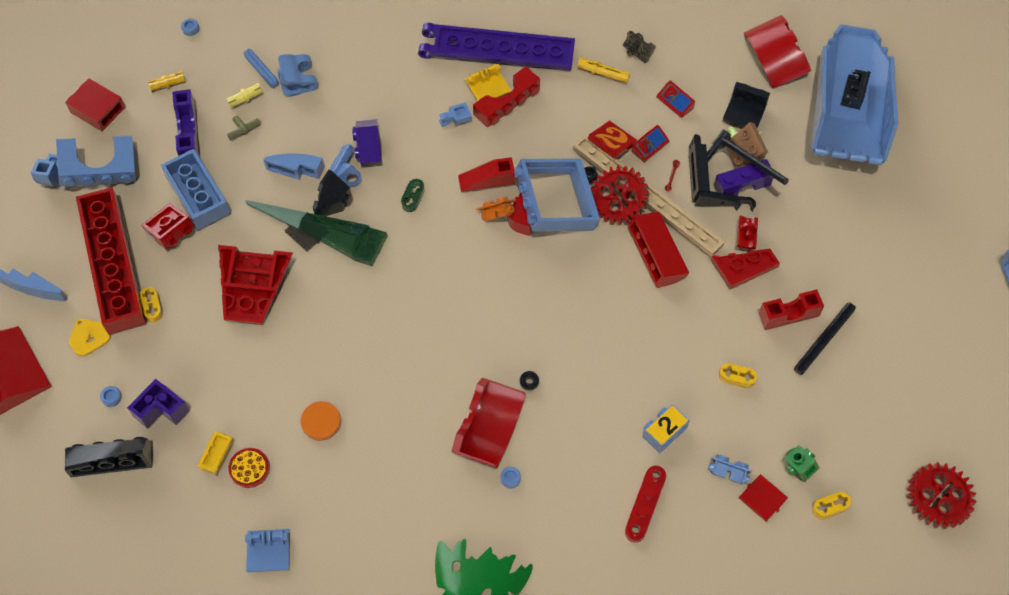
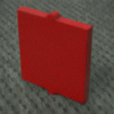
M760 474L752 484L749 483L747 485V489L739 496V499L767 522L775 512H779L780 507L788 497Z

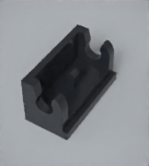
M852 70V74L859 76L848 75L841 101L842 106L860 110L865 98L870 71Z

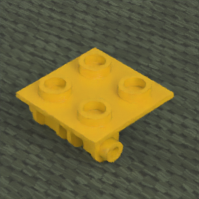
M493 64L488 69L483 68V71L478 70V72L469 74V77L464 78L477 101L485 95L500 97L512 92L499 72L501 71L499 64Z

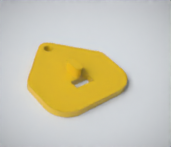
M78 319L75 322L69 344L78 356H86L107 344L110 340V334L106 332L102 322Z

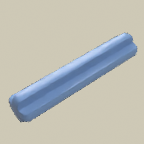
M248 49L244 51V57L272 88L278 86L279 82L276 76L253 50Z

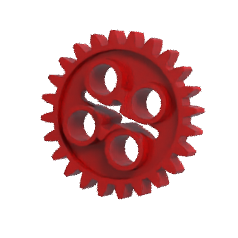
M617 165L616 170L610 167L609 173L603 170V177L597 175L599 181H593L596 187L591 188V192L594 193L592 195L599 212V218L604 217L603 220L606 223L610 219L612 225L615 224L616 220L620 225H622L623 220L628 224L630 217L633 218L636 213L638 215L642 214L640 209H646L643 203L649 202L645 196L650 195L649 191L646 190L649 186L647 183H644L646 181L644 177L640 178L641 174L639 171L635 173L634 168L628 171L626 165L621 170L620 166ZM621 180H627L623 186L618 185ZM611 182H613L619 190L620 194L628 204V208L624 207L623 203L621 202V200L615 193L614 189L610 185ZM611 190L609 195L603 196L604 191ZM630 195H636L634 200H628ZM619 204L620 208L616 211H613V206Z
M937 462L934 468L929 463L926 468L922 466L919 472L916 471L913 474L914 478L909 480L911 485L907 487V490L911 493L907 495V498L913 499L909 506L916 507L913 512L914 514L921 513L920 520L928 519L927 525L933 521L935 522V528H938L940 524L943 525L944 529H947L949 524L952 528H955L957 523L962 525L965 522L964 519L967 520L971 516L969 513L975 510L972 506L977 501L972 498L976 495V492L970 491L974 485H967L966 482L969 480V477L962 478L963 471L956 473V466H953L950 470L947 463L941 467L939 462ZM936 478L940 479L943 485L937 483ZM949 483H952L953 486L934 508H931V503ZM923 492L928 493L931 499L926 498ZM952 492L957 493L960 499L954 497ZM940 506L945 507L948 513L943 512Z

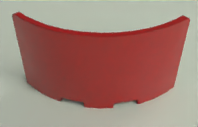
M782 15L744 32L772 88H776L812 71L804 51H801L799 46L796 45V42H798L793 30H790L787 20Z
M481 378L476 385L469 406V410H472V412L469 413L468 418H464L462 425L456 433L451 452L493 467H498L515 430L526 393Z

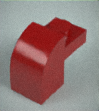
M520 193L519 197H515L516 201L512 205L514 212L512 215L507 216V222L515 232L530 236L532 229L528 223V214L523 206L522 193Z

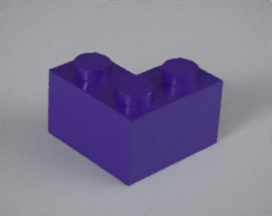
M377 119L356 121V125L352 130L353 141H357L358 148H354L355 158L359 159L360 164L382 161Z
M157 379L127 407L131 415L146 428L160 414L176 425L190 411L184 400Z

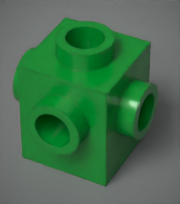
M799 445L789 450L784 458L788 465L786 469L793 476L797 474L804 482L820 467L814 459L815 455L808 448L804 450Z

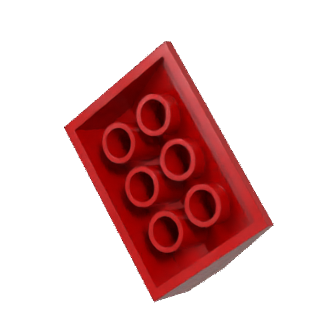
M19 326L0 331V415L52 387Z

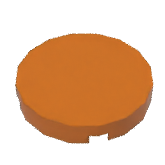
M323 401L314 402L307 406L300 420L304 433L309 438L318 441L333 437L332 435L337 433L341 424L340 413L337 408L331 403Z

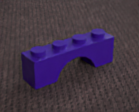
M190 89L172 91L178 134L175 136L177 154L180 156L194 149L199 156L195 101Z

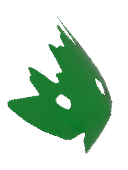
M465 538L457 542L453 551L442 541H439L435 556L436 584L438 588L445 589L443 595H481L486 588H491V595H509L508 592L518 595L526 585L533 569L532 564H529L526 568L521 565L515 572L509 573L516 555L505 556L498 560L497 556L492 553L491 547L478 559H475L473 556L466 559ZM454 561L460 562V569L458 571H452Z

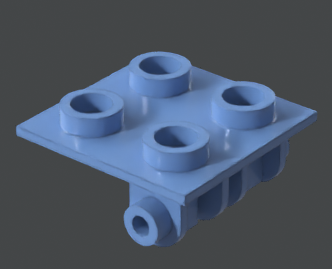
M289 529L247 531L245 535V542L247 543L246 572L289 570Z

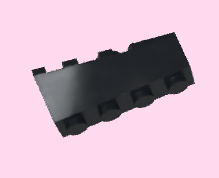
M135 437L133 440L116 439L108 443L94 442L92 445L75 444L72 447L65 448V472L70 478L152 468V444L145 437Z

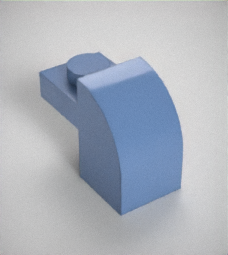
M48 154L46 160L37 159L31 171L33 180L36 183L54 187L59 185L57 155Z

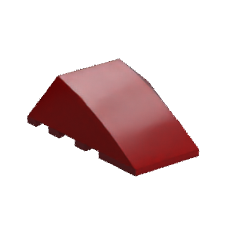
M218 245L224 321L263 324L293 252L274 250L273 255L242 252L236 246Z

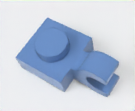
M466 102L449 107V112L439 114L441 118L439 122L442 127L449 125L452 121L457 125L472 120V115Z

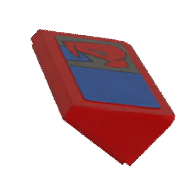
M671 80L656 95L660 101L680 118H683L694 109L695 100Z
M656 125L632 145V153L645 163L667 145L670 140L661 127Z

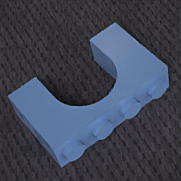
M132 136L113 137L114 157L110 163L98 168L85 166L78 160L75 138L56 139L59 185L71 187L73 185L90 186L92 184L109 185L112 183L127 184L136 182Z

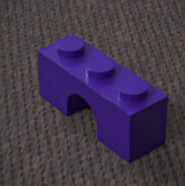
M767 159L762 160V162L771 167ZM749 164L716 175L714 188L718 193L738 196L739 191L748 185H752L754 191L770 186L773 177L753 164Z

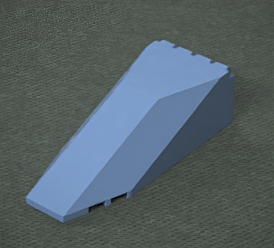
M840 25L834 32L833 38L828 40L827 46H823L811 139V151L816 155L828 156V154H831V157L846 159L849 157V160L858 162L868 160V163L882 165V163L887 161L898 126L894 57L887 55L888 48L881 46L882 39L876 30ZM853 69L871 72L860 110L841 105L848 75L859 76L852 74Z

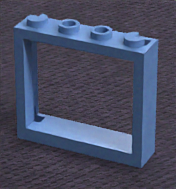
M582 159L520 160L517 167H515V177L519 182V191L523 196V206L527 211L528 223L531 225L532 232L595 229L600 218ZM529 174H570L583 217L541 218Z

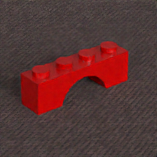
M525 66L513 75L514 89L511 93L503 97L485 95L473 104V115L487 128L492 124H496L501 117L511 113L516 106L523 104L531 95L538 93L540 90V78Z

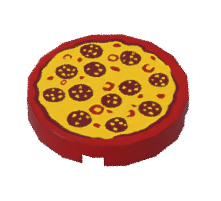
M244 448L236 452L231 458L228 465L229 475L235 484L243 488L256 487L262 484L267 474H269V461L266 455L259 449Z

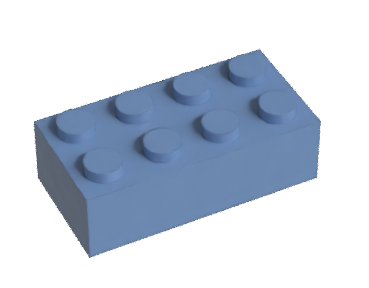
M194 149L161 164L166 179L197 230L231 214L225 198Z

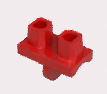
M739 216L737 247L739 250L750 251L751 249H756L758 218Z

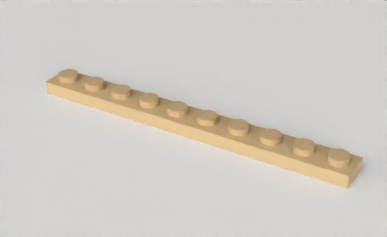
M585 134L573 144V150L601 172L605 170L609 173L610 167L616 170L617 165L623 170L625 166L617 158L614 159L587 139L588 136ZM621 180L618 185L623 186L627 180ZM644 182L648 184L649 188L646 190L650 193V195L645 196L649 200V202L643 203L653 212H660L664 221L709 256H714L724 246L725 242L648 182Z

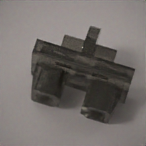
M633 31L627 32V38L623 43V46L628 49V56L635 55L644 63L649 61L656 48L653 43H646L643 35L639 32L635 34Z

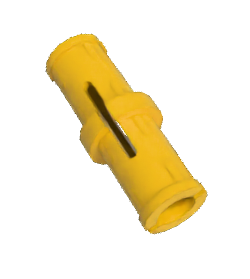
M182 71L170 75L164 74L163 77L148 80L151 92L165 87L171 88L170 86L185 82Z

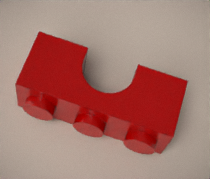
M816 289L800 293L795 300L783 304L781 298L763 302L759 315L765 330L819 317L824 304Z

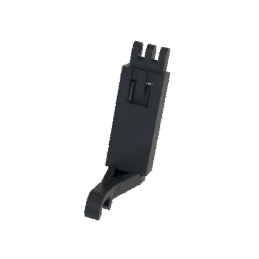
M695 134L689 144L692 202H695V206H735L736 210L743 203L749 204L750 210L753 212L756 202L751 197L710 191L706 144H701L700 135Z

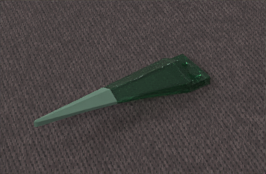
M246 200L248 206L312 236L356 262L373 266L388 237L387 232L371 228L366 224Z

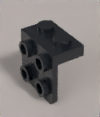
M736 82L731 100L723 116V121L744 128L751 122L758 128L770 93L763 89H757L747 84Z

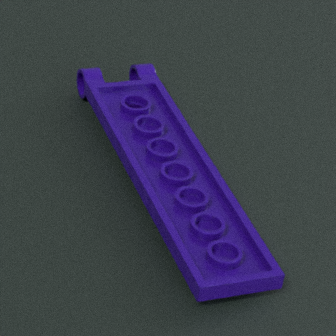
M430 22L423 24L422 35L427 38H433L436 35L434 45L428 43L419 45L418 55L421 58L427 59L431 56L572 70L575 38L439 25Z

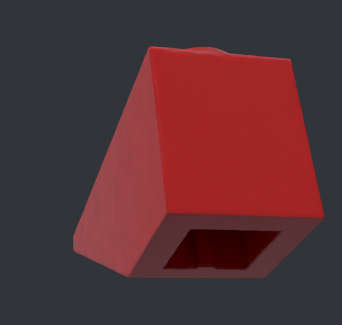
M512 157L495 159L458 175L461 192L515 184V170Z

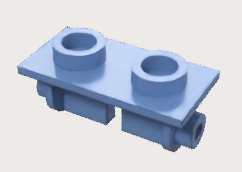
M719 454L717 458L712 457V459L716 460L715 464L710 463L708 469L712 471V474L725 478L727 471H730V480L741 484H748L750 476L746 475L747 471L752 473V470L748 469V464L737 461V464L730 463V458Z

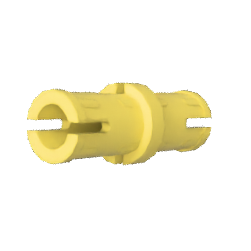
M256 83L245 90L241 89L239 93L226 99L230 103V107L233 108L245 101L246 103L249 102V99L263 93V90L261 88L254 91L261 87L259 83Z

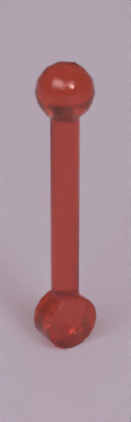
M674 160L672 163L673 169L668 184L665 186L666 191H671L673 177L676 168L680 165L678 160Z

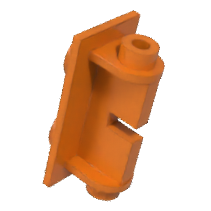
M508 197L498 198L496 203L493 201L485 202L482 207L476 208V210H482L481 218L488 222L497 219L498 216L501 218L512 215L514 207L511 205V202H515L516 199L508 200Z

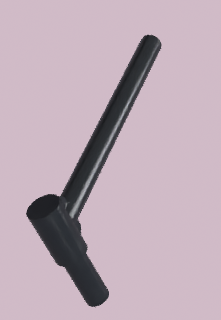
M724 129L707 151L709 162L718 149L720 150L726 146L783 185H786L789 181L787 177L731 142V134Z

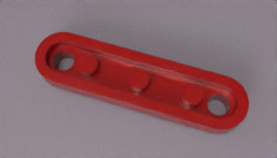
M655 465L648 468L627 522L625 536L633 543H638L644 539L664 486L666 472L660 466ZM653 473H658L660 477H654ZM634 527L638 528V529H639V532H638V533L633 532V531H632V528H634Z

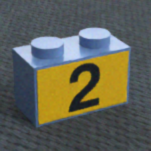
M673 404L668 409L666 407L658 413V418L655 421L650 420L643 428V438L658 453L665 450L688 428L690 422Z

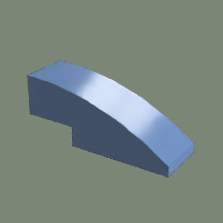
M278 154L267 156L263 160L266 170L300 180L302 174L319 179L325 168L323 158L307 154Z

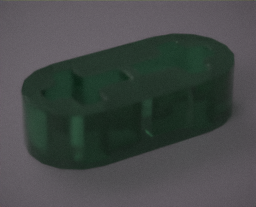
M413 179L408 183L401 198V205L404 211L413 212L418 208L425 192L422 180ZM412 198L413 203L407 205L406 203H409Z

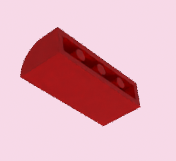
M660 212L634 215L627 227L656 287L669 286L684 279L689 274V271Z

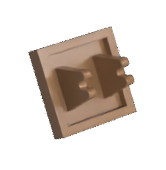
M748 123L730 140L759 160L761 158L764 159L768 153L754 123ZM726 147L736 169L751 164Z

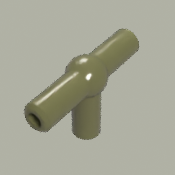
M234 116L232 120L238 128L229 132L227 136L231 140L241 134H246L249 130L261 125V121L256 118L244 124L238 116Z

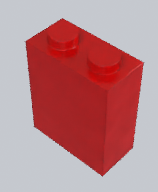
M90 78L82 83L77 91L69 96L65 102L70 113L102 132L126 108L119 95Z

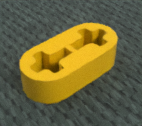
M153 287L142 289L140 301L143 314L149 322H157L163 316L159 296ZM148 294H151L152 301L150 302L147 299ZM151 308L155 310V315L151 316Z
M726 363L720 368L719 378L722 382L751 388L757 380V374L753 369ZM727 370H730V377L726 376ZM746 375H749V376H750L749 382H748V381H745V380H746V378H745Z
M837 492L816 500L812 507V512L818 519L832 517L845 512L851 505V498L845 492ZM838 498L841 501H845L843 506L842 504L834 505V503L837 502ZM820 505L822 507L829 506L825 513L822 510H818Z

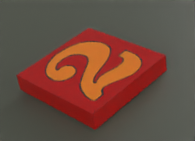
M610 120L590 133L587 138L614 159L632 148V145L637 141V139Z

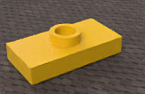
M214 431L197 465L198 469L217 475L232 446L234 438Z

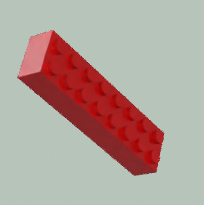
M113 187L76 196L98 308L104 329L108 334L146 324L119 199Z

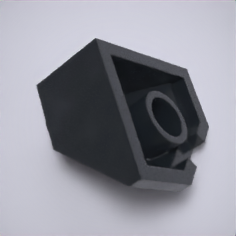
M329 169L319 183L317 190L319 191L318 201H314L313 205L315 218L319 219L344 211L345 207L350 205L353 198L350 187Z

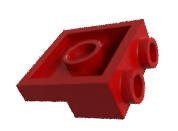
M172 203L167 204L141 225L165 249L175 246L180 238L184 235H189L195 227L190 217Z

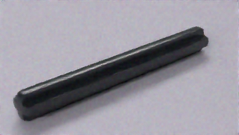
M848 302L797 363L794 368L795 372L799 375L805 373L856 309L855 305Z

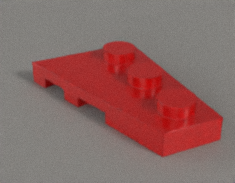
M771 249L711 257V261L730 289L767 273L780 265Z

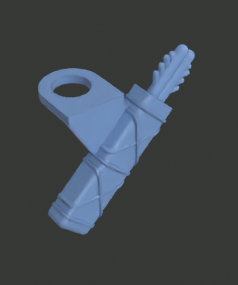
M351 144L343 145L329 170L333 171L348 186L354 187L361 182V174L351 164L347 163L354 151V147ZM355 174L357 175V180L349 182L347 176Z

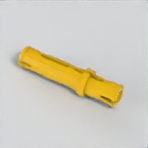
M582 57L578 61L577 68L590 71L591 74L603 75L626 84L629 80V72Z

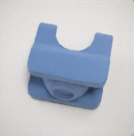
M284 54L278 57L280 68L277 73L283 94L286 97L312 92L317 89V78L314 75L301 73L311 68L312 61L309 55Z

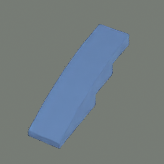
M14 268L9 274L0 269V283L14 290L43 299L67 300V297L60 288L34 272L26 277Z

